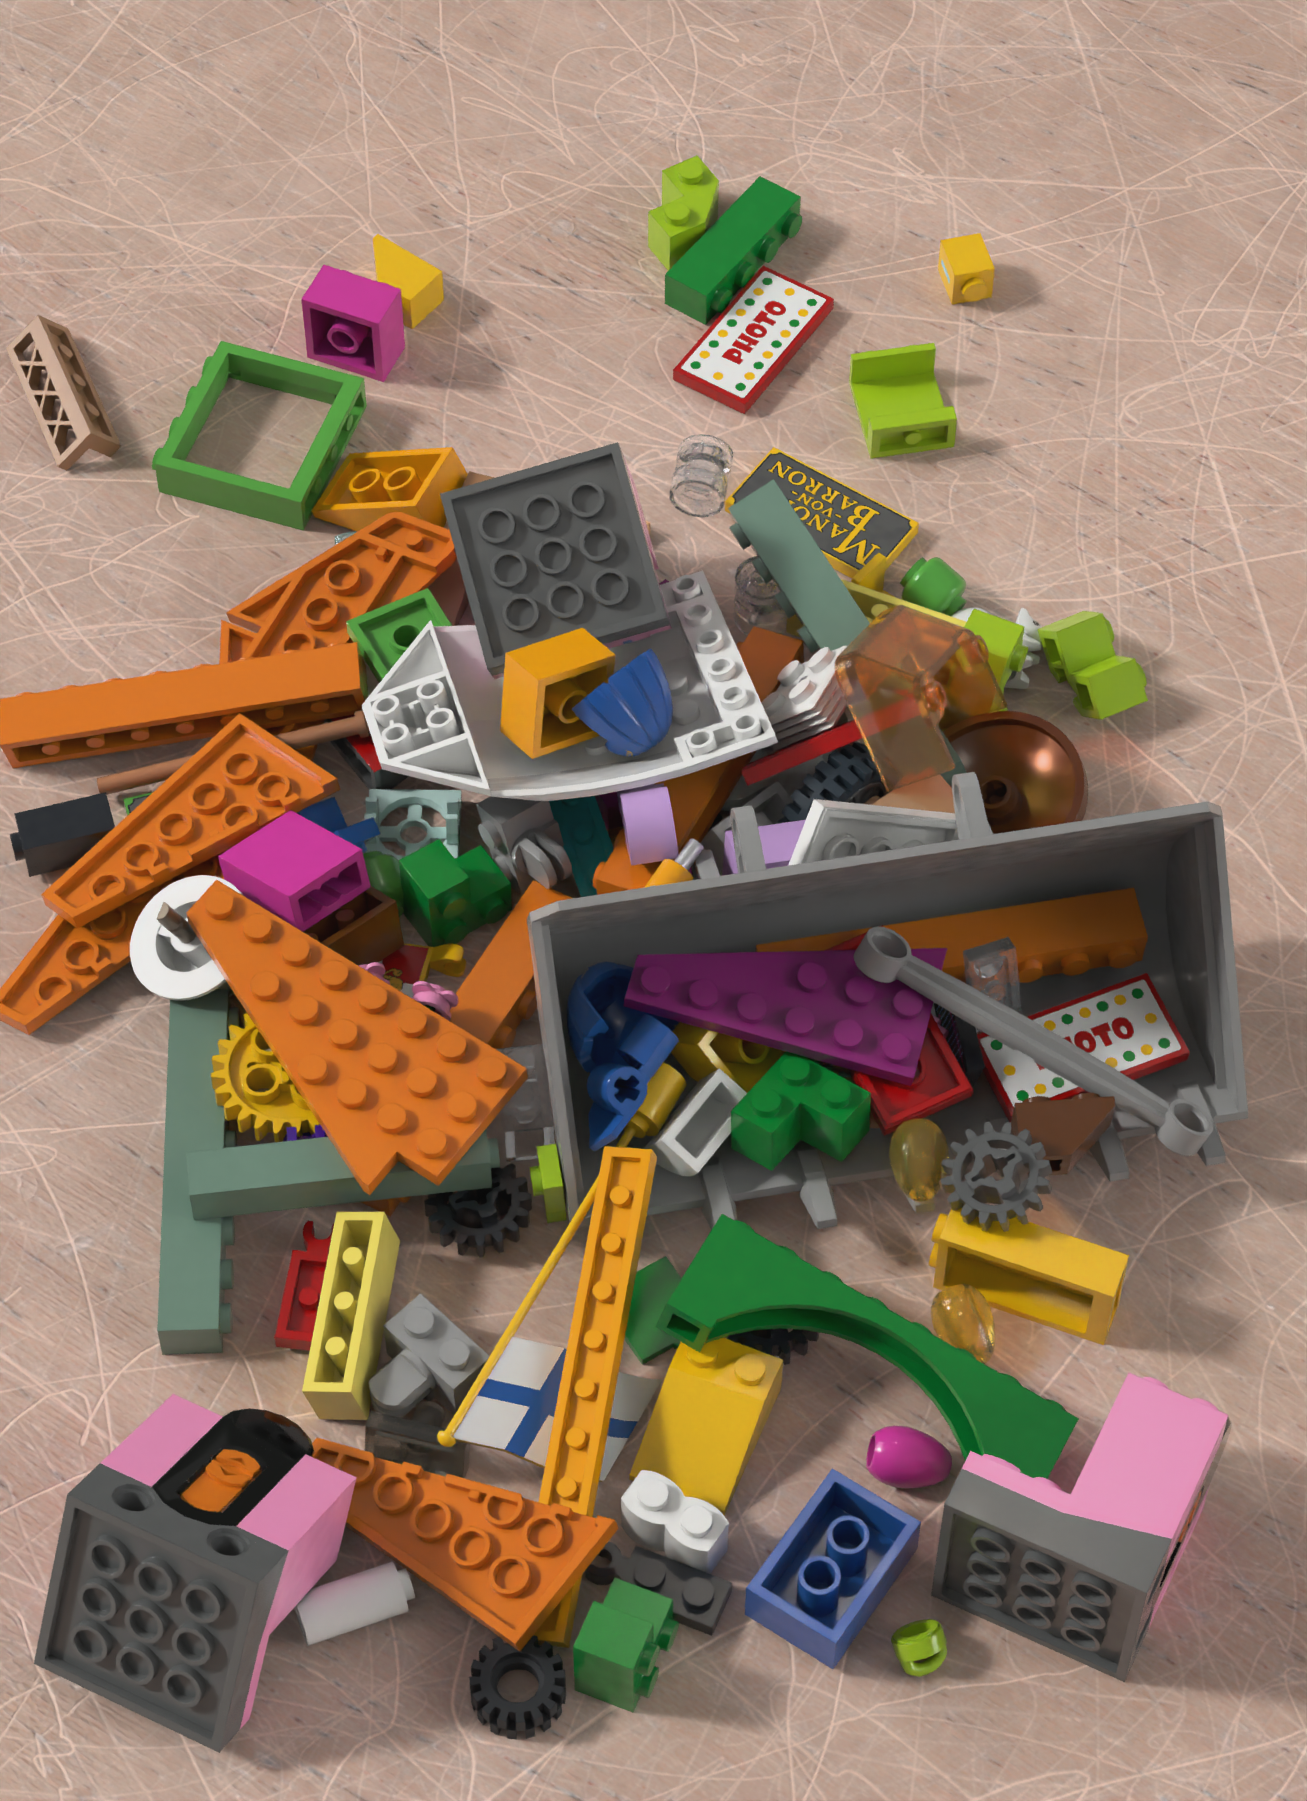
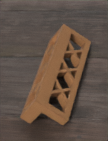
M37 315L6 347V351L57 467L67 471L89 448L111 457L121 447V444L69 329ZM34 341L35 346L31 361H26L23 352ZM42 370H47L48 376L44 391H40L38 384ZM55 399H60L61 406L57 420H52L51 414ZM68 429H73L77 439L65 450L64 445Z

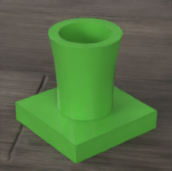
M428 588L346 621L348 635L353 642L358 643L365 662L379 683L430 620L433 626H452Z

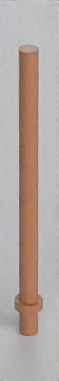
M363 710L354 712V717L275 735V737L296 750L358 734L360 738L370 737V731ZM193 755L97 778L99 793L106 792V795L166 781Z

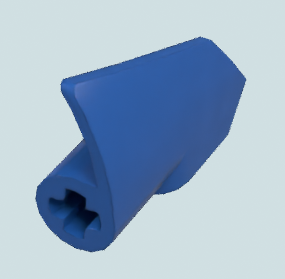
M644 1014L637 1024L631 1020L625 1022L611 1062L598 1065L591 1071L588 1077L587 1090L590 1098L593 1100L588 1114L590 1129L589 1148L594 1152L618 1137L644 1102L647 1095L648 1082L679 1042L678 1037L668 1027L649 1015Z

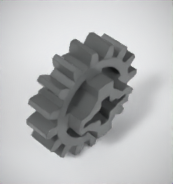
M989 1121L984 1123V1134L977 1136L969 1128L965 1130L968 1140L965 1145L957 1142L951 1143L950 1147L956 1158L943 1159V1169L950 1176L941 1179V1184L945 1193H951L947 1198L951 1209L954 1211L962 1208L960 1214L963 1222L969 1224L976 1217H979L982 1231L987 1232L991 1227L992 1221H999L1003 1232L1009 1231V1219L1016 1217L1023 1225L1028 1223L1025 1211L1029 1207L1041 1212L1043 1205L1038 1194H1051L1050 1182L1044 1177L1052 1174V1168L1049 1160H1043L1046 1153L1042 1143L1039 1142L1031 1145L1032 1137L1029 1130L1025 1128L1015 1136L1011 1122H1005L1001 1132H994ZM974 1159L972 1171L965 1175L969 1164ZM994 1172H997L1001 1177L1004 1178H1002L999 1181H996L990 1175ZM1029 1178L1026 1187L1019 1193L1021 1182ZM988 1202V1203H993V1204H998V1205H989V1204H985V1203Z

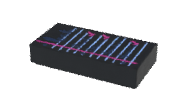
M934 1003L936 1017L941 1020V1026L949 1031L946 1041L973 1087L985 1068L976 1028Z

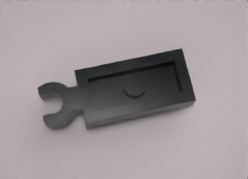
M608 1541L598 1556L607 1558L611 1563L603 1568L590 1564L585 1570L586 1578L596 1585L611 1584L615 1577L673 1599V1620L710 1636L713 1635L732 1592V1582L637 1545L631 1557L628 1558L621 1554L620 1549L614 1543Z

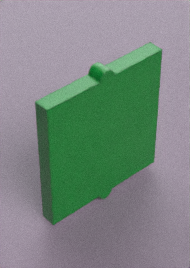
M666 1256L636 1272L624 1340L642 1365L672 1348L677 1350L680 1344L679 1340L656 1328L667 1301L682 1279Z

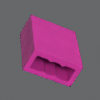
M292 810L218 856L224 880L233 884L246 898L302 932L371 887L361 848Z

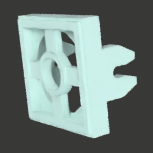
M369 789V797H366L365 800L366 813L364 820L374 817L381 834L366 842L368 851L365 853L380 851L383 854L392 855L400 860L431 842L440 839L454 859L459 857L461 790ZM398 807L408 808L407 819L401 821L398 826H380L382 820L389 812ZM422 808H433L440 812L446 820V827H431L427 821L422 819ZM416 826L424 829L427 835L419 843H408L401 838V833L409 827ZM382 842H397L398 846L405 850V856L397 855L388 850Z

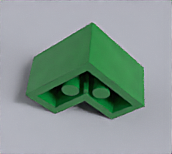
M438 839L399 860L400 881L404 895L403 914L429 947L457 944L468 933L485 924L498 922L507 912L512 910L511 883L481 845L454 859L444 844Z
M785 1052L731 1110V1149L771 1171L800 1140L842 1162L870 1131L871 1093L804 1056Z
M614 1577L603 1604L593 1601L573 1646L574 1690L634 1713L640 1696L649 1698L654 1689L659 1674V1667L654 1665L660 1650L669 1652L675 1640L679 1622L673 1620V1599Z

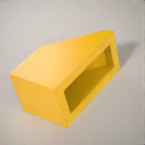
M377 234L373 238L376 281L401 289L403 324L413 329L444 301L442 271Z

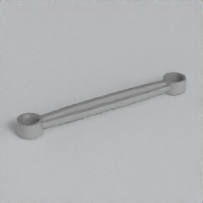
M879 926L870 928L854 952V961L857 967L868 977L884 983H890L898 979L1009 1048L1018 1050L1031 1057L1035 1063L1084 1090L1099 1094L1101 1097L1114 1096L1116 1107L1154 1126L1159 1140L1171 1151L1183 1156L1195 1155L1212 1133V1120L1198 1105L1182 1099L1174 1100L1170 1104L1108 1064L1033 1020L911 955L909 944L895 931Z

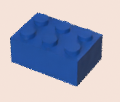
M832 1468L746 1587L745 1615L829 1668L834 1669L916 1552L921 1522Z

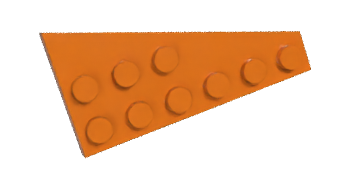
M316 1438L291 1467L292 1469L306 1454L357 1477L345 1526L400 1566L406 1568L411 1574L518 1651L523 1649L619 1529L614 1519L597 1515V1518L573 1512L572 1508L556 1503L550 1506L525 1499L520 1493L451 1474H446L445 1477L424 1471L421 1466L407 1462L398 1464L377 1458L371 1452L321 1438Z

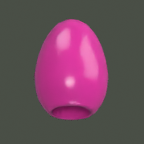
M888 1426L876 1431L872 1435L867 1451L866 1466L875 1479L895 1488H924L935 1485L949 1476L952 1468V1456L941 1442L922 1431L907 1426Z

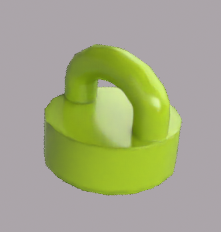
M923 1619L911 1622L897 1629L891 1638L895 1655L900 1661L904 1672L908 1675L917 1677L928 1675L939 1668L946 1658L947 1640L942 1625L936 1620ZM927 1657H930L929 1659H927V1660L924 1661V1662L914 1663V1661H917V1660H921V1659H925V1658H927Z

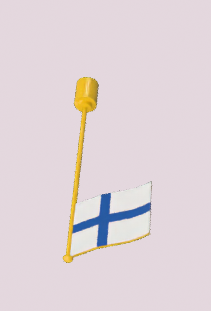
M663 1062L648 1082L647 1095L644 1102L624 1127V1133L615 1147L627 1148L633 1136L643 1138L645 1135L656 1136L686 1087L684 1077L676 1069ZM598 1177L445 1432H438L437 1439L442 1446L451 1447L459 1441L504 1451L545 1468L567 1349L516 1338L514 1335L594 1203ZM621 1372L618 1373L599 1482L605 1480L662 1381L661 1379H647Z

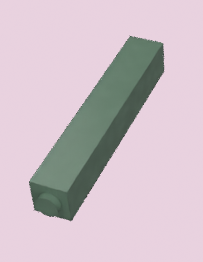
M486 1129L439 1186L398 1161L371 1195L363 1191L329 1137L186 1152L189 1196L194 1220L491 1188V1168L500 1167L497 1138L488 1139Z

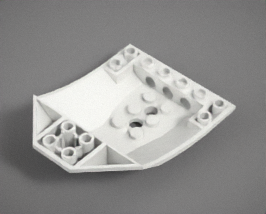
M703 570L691 575L681 576L676 580L660 585L672 629L651 634L648 638L609 649L616 654L614 673L625 667L648 649H652L663 667L669 684L673 716L668 734L655 747L638 756L617 755L606 748L605 743L608 740L598 736L531 759L500 732L504 677L494 679L487 670L475 625L433 626L430 620L362 704L382 770L491 797L554 801L596 796L643 787L688 775L776 744L778 741Z

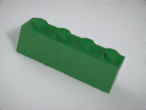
M759 176L665 274V304L705 325L717 313H722L728 307L731 298L741 287L744 288L755 275V272L765 262H771L778 248L788 238H793L798 233L802 224V216L800 215L801 196Z

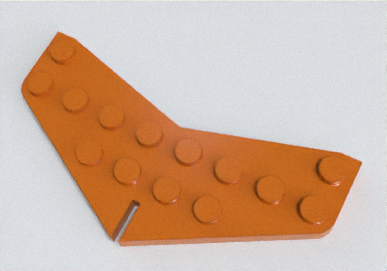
M403 512L385 514L227 611L226 614L231 623L221 620L219 664L238 661L244 657L259 658L278 655L289 650L303 651L322 648L333 643H354L347 633L346 621L426 589L456 561L457 555L450 530ZM325 719L264 730L275 736L324 724ZM318 744L296 749V751L313 762Z

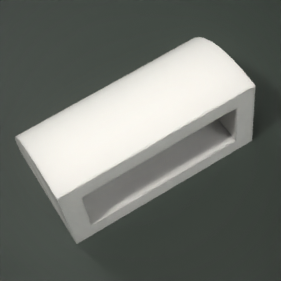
M720 1068L698 1081L663 1124L659 1133L653 1136L644 1149H652L657 1156L656 1164L666 1170L681 1176L696 1175L731 1133V1110L747 1093Z

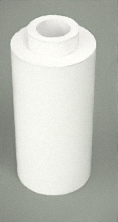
M393 1561L314 1587L294 1608L307 1646L409 1612L407 1601L414 1599L415 1593L407 1569L404 1568L397 1571Z

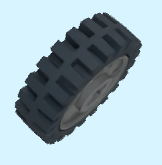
M854 742L852 746L850 744L842 746L840 752L835 750L829 754L827 763L823 760L815 766L816 772L813 775L809 773L802 780L804 786L801 789H795L790 797L793 799V802L785 805L782 811L785 817L779 819L777 824L806 820L814 799L864 804L874 796L882 798L894 790L896 784L901 780L900 775H898L899 772L885 758L864 743Z

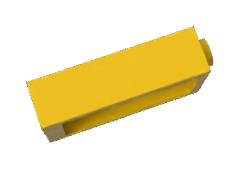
M962 1208L954 1211L951 1209L949 1215L939 1214L931 1241L935 1243L928 1266L935 1268L934 1288L1101 1345L1105 1344L1119 1306L1129 1255L1031 1222L1023 1225L1016 1217L1009 1219V1231L1003 1232L999 1221H992L991 1227L986 1232L982 1231L979 1217H976L969 1224L963 1222L960 1214Z

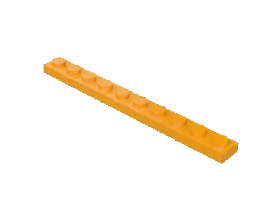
M604 1146L538 1502L550 1506L553 1503L572 1508L573 1512L593 1517L657 1161V1156L652 1149ZM582 1575L535 1632L534 1635L538 1636V1645H543L547 1641L554 1647L569 1648Z

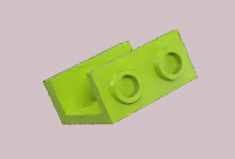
M934 343L851 354L849 385L870 459L954 447L957 416L953 406L944 407L934 374L936 354Z

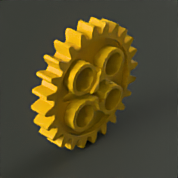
M245 1013V1028L242 1029L238 1026L230 1025V1040L219 1039V1055L212 1056L214 1072L211 1073L212 1087L215 1089L217 1106L224 1107L225 1119L227 1121L237 1118L239 1132L243 1133L254 1126L257 1141H261L270 1132L274 1133L275 1142H282L285 1135H287V1127H296L297 1136L299 1137L307 1132L313 1135L315 1133V1125H320L274 1053L272 1051H265L270 1047L248 1013ZM261 1088L270 1089L265 1092H256V1090Z

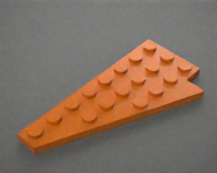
M217 879L186 913L188 923L363 1191L371 1195L398 1161L439 1186L528 1079L526 1067Z

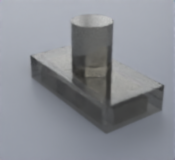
M431 1401L420 1402L416 1407L412 1420L371 1411L365 1425V1451L373 1453L375 1457L398 1464H403V1462L421 1466L424 1471L445 1477L446 1474L465 1478L469 1468L470 1444L457 1441L451 1447H444L438 1442V1432H445L446 1428H442L446 1413L437 1403Z

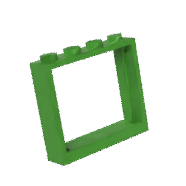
M221 341L214 355L206 358L202 369V377L197 386H192L189 389L185 408L180 417L176 416L173 419L169 429V438L164 447L158 448L154 454L152 470H156L159 492L304 531L313 514L311 510L323 494L367 407L364 378ZM229 378L332 404L290 488L185 461Z

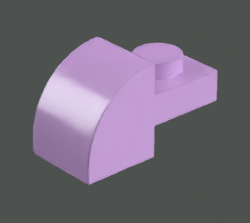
M663 783L650 784L617 791L618 805L631 866L663 861L664 859H676L679 854L667 786L664 787Z

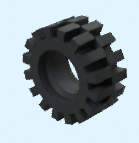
M535 1635L531 1637L521 1651H518L508 1643H504L500 1637L492 1639L493 1649L490 1650L486 1645L479 1651V1661L473 1660L471 1676H469L471 1703L473 1710H477L478 1720L482 1725L489 1722L490 1731L498 1736L501 1729L507 1730L508 1739H517V1731H525L526 1739L535 1737V1728L538 1726L545 1732L551 1727L552 1717L558 1720L562 1713V1703L565 1704L566 1701L565 1669L563 1670V1661L559 1653L553 1655V1646L547 1641L542 1646H539L538 1636ZM512 1670H526L536 1677L539 1687L531 1699L524 1702H510L504 1699L498 1692L497 1685L500 1678Z

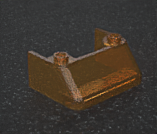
M898 605L882 611L835 660V674L838 684L887 792L951 771L956 767L939 727L943 730L969 717L985 716L1005 709L1008 706L988 662L989 653L987 645L980 635H975L967 628L904 605Z

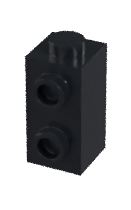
M105 792L14 813L18 832L9 835L16 861L25 859L29 877L72 867L105 837L115 825Z

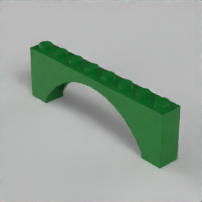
M724 1214L720 1215L673 1291L656 1325V1328L699 1353L708 1342L733 1334L763 1329L809 1330L854 1342L880 1355L898 1367L924 1391L950 1426L965 1461L970 1451L981 1456L983 1454L992 1455L1013 1464L1021 1470L1020 1473L1032 1478L1043 1477L1048 1479L1079 1418L1068 1413L1059 1403L1040 1397L1023 1387L1014 1377L995 1371L978 1361L969 1351L955 1348L934 1336L922 1324L908 1321L889 1310L880 1300L861 1294L844 1284L835 1274L821 1271L799 1258L793 1250L774 1244L755 1233L748 1224L733 1220Z

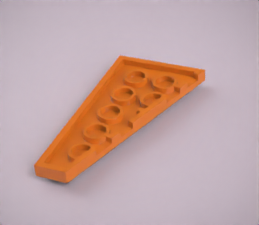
M239 713L46 889L41 896L47 907L78 929L235 846L288 811L292 810L297 813L341 790L338 779Z
M222 853L78 929L57 915L0 988V1021L30 1035L130 962L132 932L139 915L148 902L162 889L183 878L209 875L224 879L218 858Z

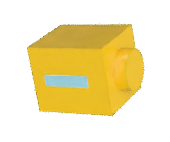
M981 233L940 240L938 271L951 304L992 298L995 268Z

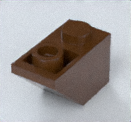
M1082 1093L1066 1100L1051 1101L1050 1098L1045 1096L1027 1098L1022 1103H1015L1011 1120L1014 1135L1017 1136L1025 1128L1029 1130L1032 1137L1031 1145L1041 1142L1044 1146L1046 1155L1043 1157V1160H1049L1052 1168V1174L1048 1176L1066 1175L1111 1125L1116 1106L1115 1097H1101L1096 1093Z

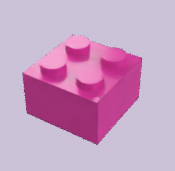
M323 265L301 299L307 358L384 382L405 349L401 289L387 283L355 275L346 270Z

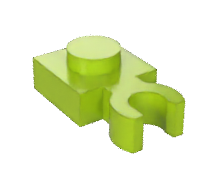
M556 1144L536 1146L539 1166L529 1167L533 1195H543L547 1223L566 1221L565 1199Z

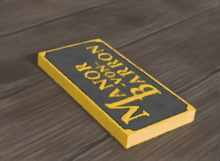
M775 447L770 450L725 501V511L730 513L729 507L774 479L833 569L850 578H853L878 552L886 557V571L917 535L919 523Z

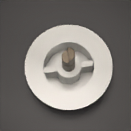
M191 876L168 885L148 902L135 923L130 942V958L133 970L139 981L148 990L162 998L181 1001L199 998L216 989H228L229 997L234 994L189 925L186 914L216 879L243 895L233 884L215 876Z

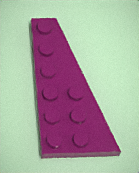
M947 948L911 949V955L942 971ZM856 950L637 955L623 1006L911 1086L933 1001L898 979L890 983H884L868 977L857 967L854 961V952Z

